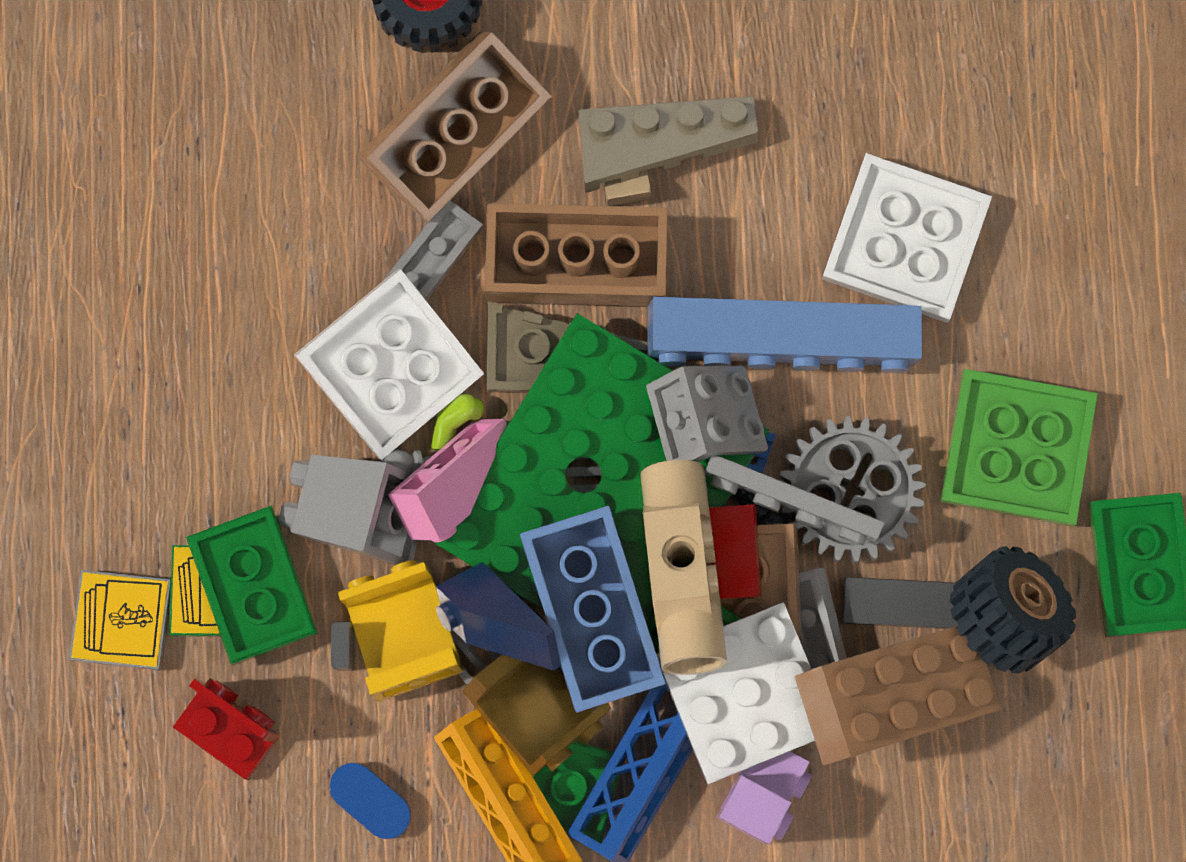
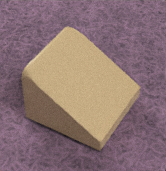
M647 170L639 172V177L621 182L620 178L603 183L607 206L651 200V188Z

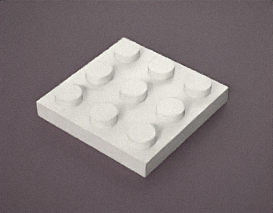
M866 153L822 280L894 305L922 306L923 315L948 323L951 319L992 196Z
M401 269L394 271L294 354L373 453L381 460L484 374Z
M784 602L723 627L727 664L724 667L715 671L694 675H673L662 671L707 784L815 741L794 677L811 670V667ZM659 652V653L656 654V656H657V659H658V662H659V665H660V668H661V659H660V652Z

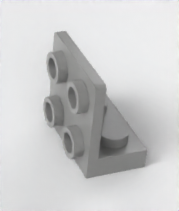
M682 366L646 385L666 461L691 460L701 462L713 455L761 454L768 450L763 424L760 421L752 393V385L744 366Z

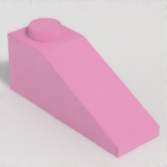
M479 419L478 421H472L388 494L411 540L444 541L454 535L457 531L456 526L470 515L495 458L497 442L508 426L505 419Z

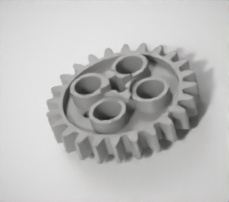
M846 416L842 429H837L834 422L829 419L825 423L826 434L822 435L819 430L812 427L809 430L811 444L801 439L795 442V446L801 453V456L787 454L785 461L794 469L793 471H781L779 478L809 493L814 489H824L831 494L834 503L840 504L846 491L844 487L840 486V483L847 485L852 480L863 456L868 454L871 456V462L857 486V491L862 496L855 495L847 508L866 510L872 518L884 522L878 540L872 542L866 539L864 546L839 537L840 528L823 522L821 529L795 520L792 524H797V530L803 528L806 531L801 541L803 546L812 540L819 542L816 551L817 556L822 555L829 547L833 549L834 562H838L843 556L844 551L849 552L852 563L857 564L861 551L865 550L868 557L873 561L878 557V545L888 553L894 550V544L891 539L892 535L902 541L908 538V534L902 527V524L915 526L919 520L909 511L910 509H920L925 503L919 498L913 497V493L919 492L926 487L925 483L913 481L912 476L917 474L922 469V466L919 464L908 465L906 460L912 455L914 450L913 448L903 451L898 450L897 445L902 437L900 434L892 437L890 440L884 438L886 424L883 423L874 433L869 431V418L866 417L859 428H853L850 416ZM836 449L846 450L852 457V468L844 471L834 468L830 463V452ZM879 469L887 471L893 479L892 489L879 491L874 488L870 482L871 472ZM787 507L781 510L782 515L795 514L796 517L798 513Z

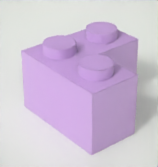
M788 751L740 771L716 818L763 844H770L773 838L782 840L794 815L787 812L792 803L790 799L792 796L800 799L812 777L811 774L805 772L810 762Z

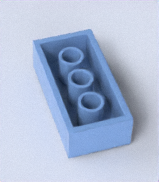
M609 506L521 533L520 538L547 624L555 632L561 668L576 713L664 685L663 674Z

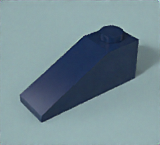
M483 562L436 586L440 605L436 607V612L441 624L447 631L453 629L467 644L550 670H555L561 666L555 632Z

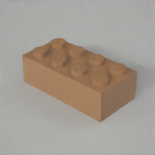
M488 203L485 295L487 302L648 306L653 297H666L668 208Z
M957 626L822 665L794 676L823 766L1002 710L987 664L980 659V655L976 651L973 652L966 645L968 643L966 635L960 636L956 629Z

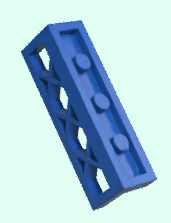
M666 681L664 685L651 688L567 833L570 837L612 862H629L693 751L678 712L675 717L662 721L659 720L656 706L665 690L669 691ZM651 716L652 724L646 725ZM668 728L663 737L662 729ZM654 732L658 747L653 756L637 761L633 747L636 740L641 735ZM628 756L629 763L623 765L625 759ZM646 767L640 776L639 769ZM631 772L635 786L629 797L613 801L610 785L614 778ZM603 797H605L606 804L599 805ZM623 807L617 816L616 809ZM608 812L611 828L602 844H600L583 832L592 816Z

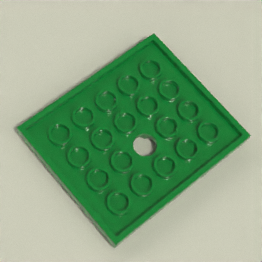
M576 313L497 442L495 458L470 515L456 526L457 531L454 535L435 544L472 567L483 562L513 592L543 609L520 534L609 506L647 624L654 611L643 517L644 503L640 474L646 467L666 461L646 385L667 375L672 370L664 365H659V362ZM763 426L764 435L766 437L767 433L769 432V429ZM755 454L717 456L747 467ZM581 457L594 460L601 470L599 485L593 491L587 493L573 490L566 480L568 465L573 460ZM710 457L699 462L704 466L705 470ZM705 475L709 508L723 507L731 494L711 486L712 477Z

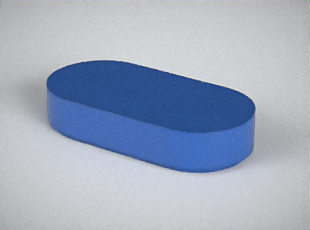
M348 763L342 765L333 773L330 780L332 798L373 835L382 839H393L402 835L407 830L411 821V810L408 803L370 769L361 764Z

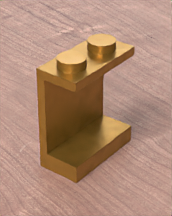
M501 655L478 673L462 691L533 776L546 765L551 771L560 766L573 754L568 746L578 738L583 744H586L605 727L599 720L611 709L608 703H605L595 711L589 708L576 713L565 678L557 669L550 670L506 655Z

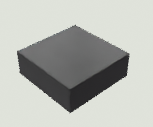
M333 622V625H331V666L337 671H354V628L350 622Z

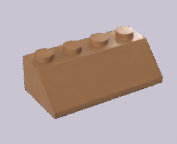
M479 32L357 155V158L391 192L429 222L552 96L492 32Z

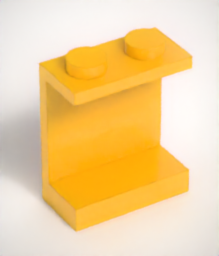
M414 560L402 562L390 569L391 574L374 579V576L357 578L348 583V589L338 592L340 601L348 609L369 675L365 677L369 694L377 702L464 672L452 634L444 628L436 612V607L440 605L432 572L424 562L419 564Z

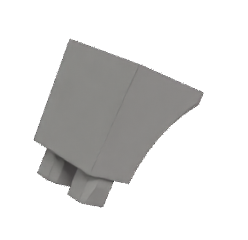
M311 454L310 460L293 462L290 473L291 484L302 488L298 503L286 501L282 505L278 522L291 529V533L312 541L393 565L411 561L414 559L418 540H411L388 496L397 485L387 482L395 481L401 483L411 473L385 462Z

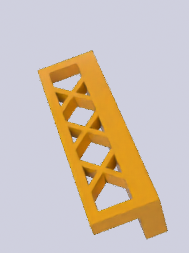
M477 709L452 722L434 737L507 862H583L529 770Z

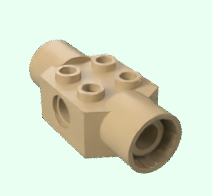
M671 460L656 463L643 469L640 475L652 600L659 641L661 668L663 672L673 675H694L715 671L727 664L716 565H707V563L716 561L705 469L701 463L691 460Z

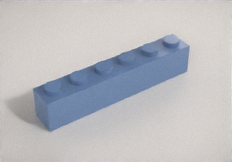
M653 297L648 305L647 356L652 359H659V365L683 366L686 365V360H704V366H731V361L748 362V367L753 369L775 368L776 362L793 363V369L804 371L820 369V364H837V370L843 372L863 371L864 365L881 366V371L885 373L908 372V367H912L922 359V306Z

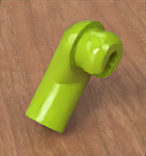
M461 394L439 411L436 415L431 449L439 451L455 437L456 429L467 421H478L484 413L483 402L478 398H473L470 394Z

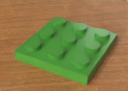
M964 369L961 375L940 502L1074 527L1077 524L1098 393Z

